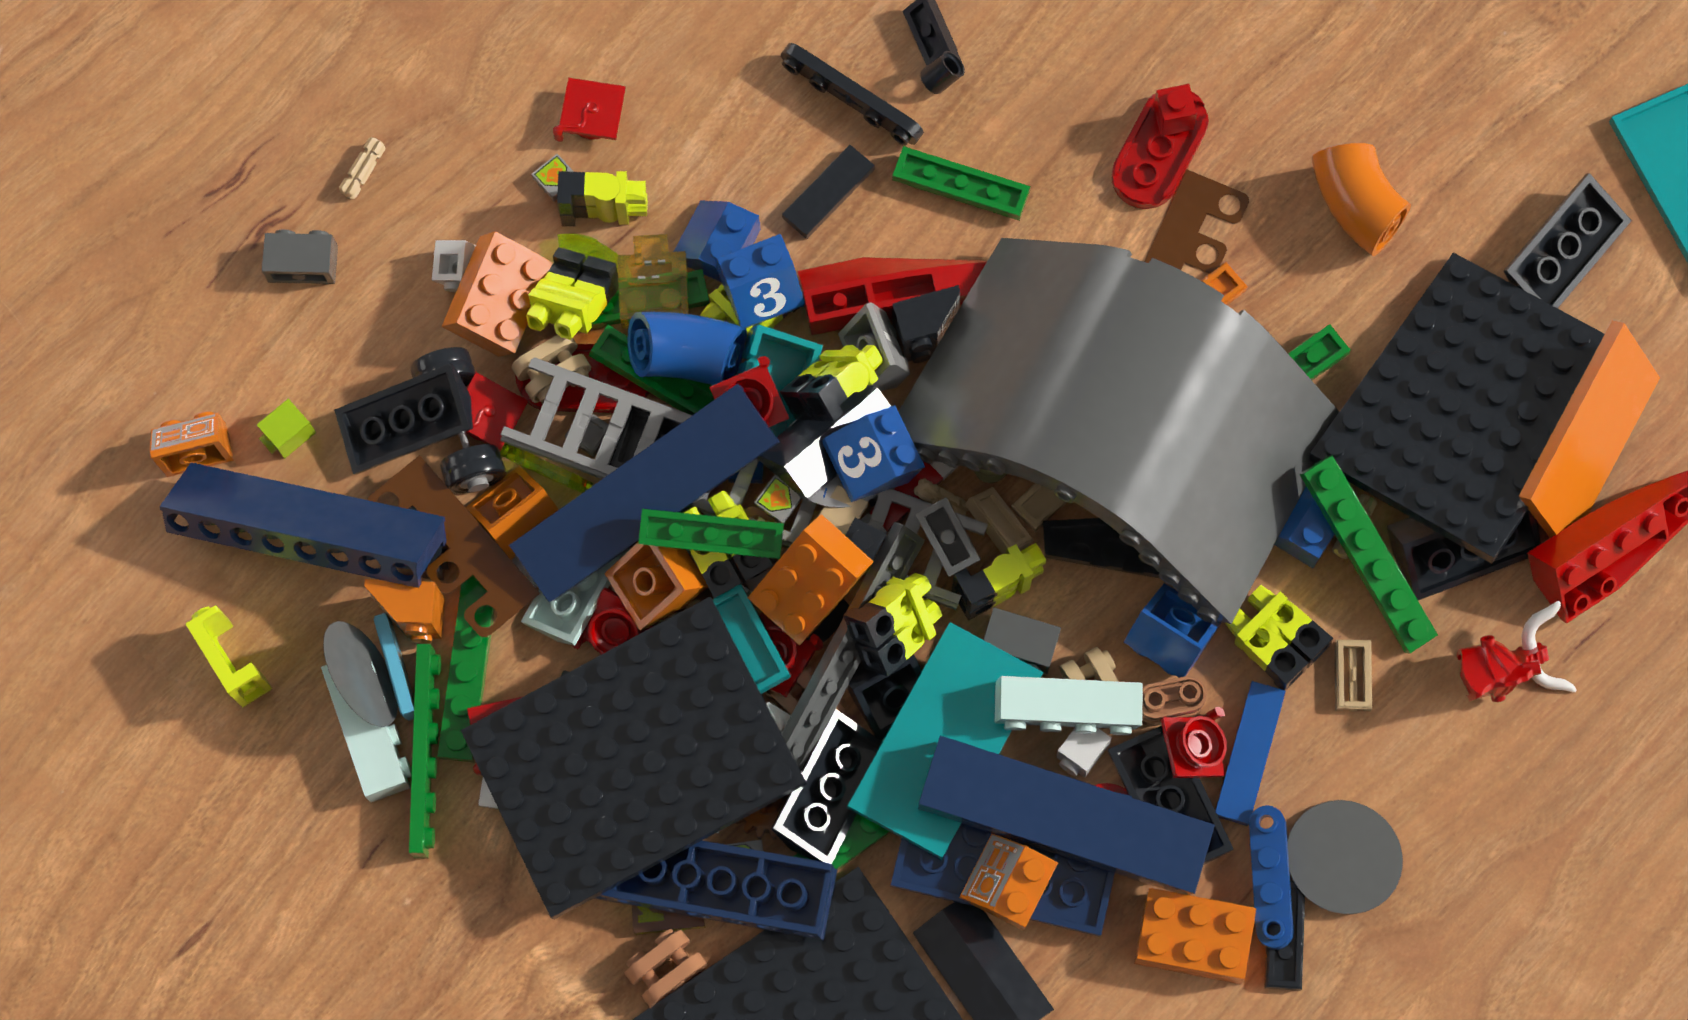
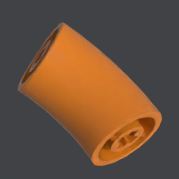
M1350 143L1318 151L1311 159L1315 178L1329 210L1343 230L1359 246L1372 256H1376L1399 230L1410 211L1411 204L1401 197L1387 180L1380 166L1376 148L1373 145Z

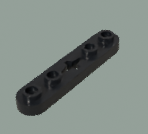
M788 43L782 51V65L787 71L794 75L801 74L809 79V83L816 90L822 93L827 91L860 112L870 125L876 128L881 126L891 132V136L898 143L904 146L908 143L915 145L923 135V129L911 117L799 45Z

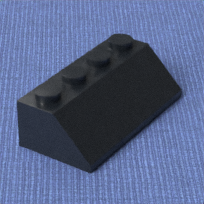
M1529 510L1492 564L1411 517L1387 525L1393 556L1418 601L1529 559L1528 552L1541 544L1537 520Z

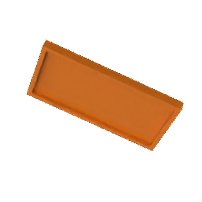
M1612 320L1519 494V498L1528 506V510L1550 538L1589 514L1660 379L1625 323Z

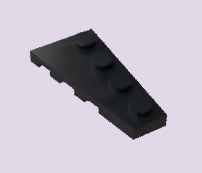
M1100 518L1043 521L1045 558L1159 578V572L1153 566L1142 561L1139 558L1140 553L1133 546L1123 542L1119 537L1120 534Z

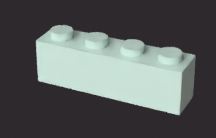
M327 665L322 666L321 669L365 797L372 803L411 788L408 778L412 776V770L406 756L400 758L396 745L402 744L395 724L378 727L359 717L339 693Z
M1001 676L996 680L995 723L1005 724L1004 729L1026 730V725H1040V731L1060 732L1061 726L1075 727L1076 733L1091 734L1096 733V728H1109L1110 734L1131 735L1132 730L1142 726L1143 683Z

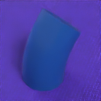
M636 312L632 316L628 327L627 342L630 362L639 377H671L715 385L736 375L739 364H741L743 359L741 357L747 341V329L729 322L692 314Z

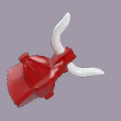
M1556 601L1536 612L1524 624L1521 635L1522 646L1517 647L1514 651L1509 650L1504 644L1495 641L1492 635L1481 637V645L1460 648L1457 651V660H1461L1460 677L1468 691L1466 696L1469 701L1485 696H1491L1492 702L1504 701L1506 699L1505 695L1512 692L1518 684L1526 682L1530 678L1546 689L1576 692L1575 686L1569 681L1548 676L1543 672L1540 664H1544V662L1549 660L1547 646L1542 645L1540 642L1536 643L1535 634L1539 626L1554 617L1560 609V601Z

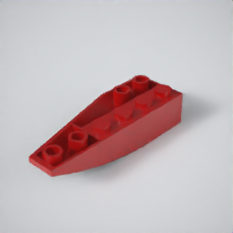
M862 257L799 270L797 274L805 301V310L811 336L843 329L866 303L875 304L887 313L889 319H893L892 303L959 285L961 305L987 261Z
M1688 471L1642 487L1602 506L1528 552L1533 581L1550 605L1560 601L1561 606L1557 615L1563 622L1567 624L1619 590L1688 524Z

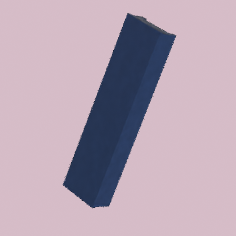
M736 384L509 546L550 603L639 542L642 509L682 512L780 443V441L745 394L742 386Z
M192 462L159 506L163 514L167 533L419 588L422 584L421 576L439 546L444 547L446 544L445 517ZM178 515H181L187 520L189 525L181 526L174 520ZM204 525H216L220 533L210 532ZM239 532H248L252 539L244 540L238 534ZM267 539H280L284 546L276 547ZM311 545L316 553L308 554L301 548ZM343 552L348 557V560L340 561L331 553ZM376 559L381 567L372 568L365 562ZM408 566L413 571V575H404L396 567Z
M941 735L939 736L917 808L1146 884L1186 895L1195 894L1215 827L1214 824Z
M700 841L594 899L824 940L837 869L831 863Z

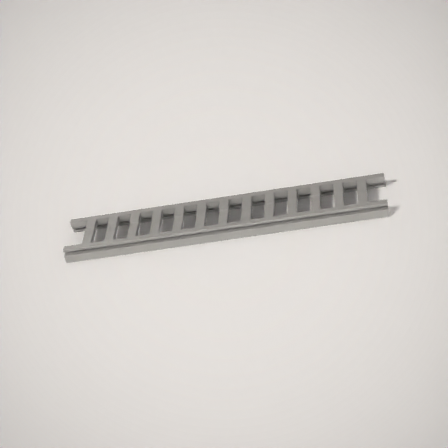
M534 357L530 361L529 369L554 378L531 435L504 426L501 433V441L603 479L617 469L609 464L632 407L650 413L634 456L656 441L664 418L681 424L692 415ZM570 383L586 390L562 448L546 442L545 438L565 388ZM600 395L618 401L594 460L578 454L577 451ZM758 459L739 471L730 494L736 505L742 506L757 468ZM889 489L876 495L878 499L868 524L881 531L893 502L911 509L905 526L917 534L921 524L915 514L933 504ZM709 493L692 504L693 507H697L705 515L716 516L710 503L706 501ZM803 499L791 532L783 531L782 546L789 548L809 525L817 505L816 503L809 500L806 502ZM956 513L964 529L984 536L988 524ZM759 517L758 520H756V521H765V520H764L762 517ZM933 549L924 573L932 588L922 598L956 610L961 595L935 586L943 565Z

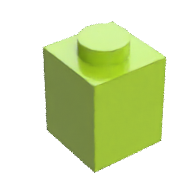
M289 398L257 424L263 433L259 440L271 454L277 450L284 459L316 433L310 422Z

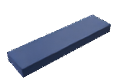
M1254 681L1251 682L1215 809L1219 818L1245 826L1249 825V819L1254 809L1286 693L1285 690Z

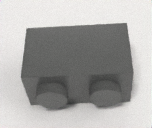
M285 229L277 230L275 233H265L262 273L268 283L335 284L338 245L332 234L321 230H312L309 234H296L291 230Z
M947 497L915 514L948 576L981 560Z
M994 607L984 641L1033 666L1044 674H1048L1061 627Z

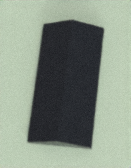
M1586 173L1503 272L1508 281L1513 285L1559 308L1632 220L1590 173Z
M452 363L334 409L353 474L362 473L473 429L471 396Z
M867 385L861 392H854L839 405L844 414L835 422L798 419L777 436L780 443L757 459L807 502L838 475L822 440L866 414L891 407L877 387Z
M835 709L823 734L801 770L807 785L788 794L771 827V830L790 850L811 860L831 864L857 813L847 808L848 804L883 741L837 709Z
M1162 726L1107 750L1128 795L1132 796V798L1215 825L1203 865L1234 850L1200 778L1173 777Z
M954 902L913 932L919 944L973 1020H1041L1054 1011L1052 1005L986 912L980 908Z

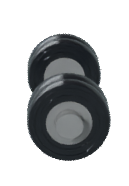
M450 347L430 352L415 360L410 366L411 375L414 378L452 363L465 387L470 384L475 375V369L468 350L462 347ZM465 432L459 434L463 449L448 455L440 463L445 485L454 494L481 491L496 484L506 476V468L498 446L494 444L469 446Z

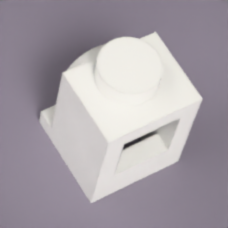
M435 240L432 281L444 285V290L456 292L476 245L466 240Z

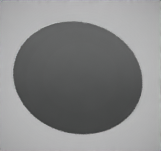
M342 621L330 624L324 634L323 648L326 664L336 688L349 707L363 720L378 727L390 725L396 718L398 703L383 656L373 642L355 626Z
M1328 801L1310 808L1294 824L1287 841L1289 872L1298 889L1314 904L1335 913H1363L1381 905L1396 889L1403 868L1401 845L1390 824L1373 809L1353 801Z

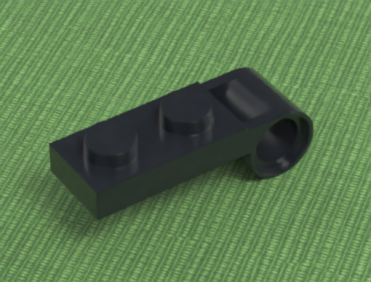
M915 0L903 10V14L926 63V67L920 73L921 81L933 94H941L964 75V65L936 0Z

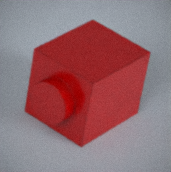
M1190 84L1156 90L1153 107L1160 135L1165 136L1194 130L1197 112Z

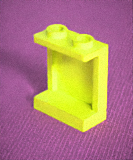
M216 605L211 608L209 606L201 608L192 615V620L187 622L186 626L227 693L240 706H246L272 689L266 677L252 663L236 671L218 641V637L233 628V624Z

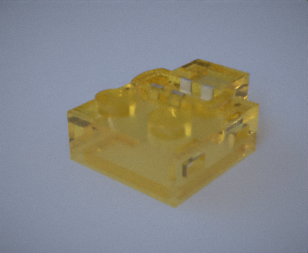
M667 234L633 236L634 254L617 255L619 308L622 329L629 327L630 320L636 312L690 314L686 252H670Z

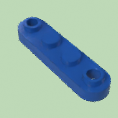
M1265 805L1257 808L1249 819L1254 908H1256L1255 925L1256 934L1260 942L1269 949L1279 950L1286 947L1293 938L1286 820L1281 811L1276 807ZM1266 817L1273 819V825L1268 829L1261 827V821ZM1271 924L1280 925V932L1275 936L1269 935L1267 932Z

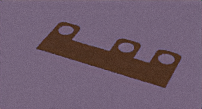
M1187 169L1144 262L1149 263L1151 258H1154L1179 270L1182 269L1184 263L1212 273L1220 267L1227 248L1224 243L1198 233L1208 213L1232 224L1240 222L1249 204V197L1241 191ZM1225 195L1236 196L1240 201L1239 211L1233 215L1224 214L1219 208L1220 199ZM1203 244L1213 245L1218 251L1216 261L1211 264L1201 263L1196 257L1198 247Z
M420 455L368 497L367 500L377 502L380 495L391 492L399 499L398 507L409 509L413 505L417 511L445 517L446 544L449 546V549L428 566L427 575L443 593H451L472 575L488 591L467 608L464 613L465 620L479 636H490L540 594ZM444 562H453L459 568V576L452 583H443L437 577V569ZM483 605L493 607L497 613L495 623L489 627L479 626L474 618L476 610Z

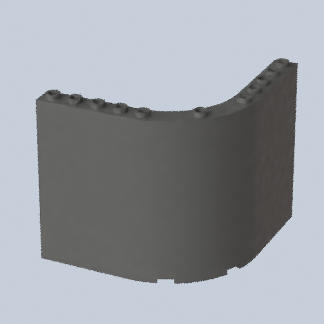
M1001 238L898 411L922 461L928 464H933V462L944 463L952 468L959 465L973 471L984 469L998 475H1003L1004 473L1014 475L1054 491V494L1065 502L1077 503L1116 530L1123 542L1133 546L1140 553L1139 558L1153 566L1159 572V578L1172 585L1179 592L1178 597L1191 604L1197 610L1199 618L1211 624H1215L1216 621L1232 624L1306 487L1299 474L1316 464L1309 459L1310 453L1336 418L1339 411L1259 322L1245 310H1241L1239 314L1221 301L1224 297L1222 293L1197 278L1154 258H1151L1149 263L1131 258L1130 250L1086 243Z

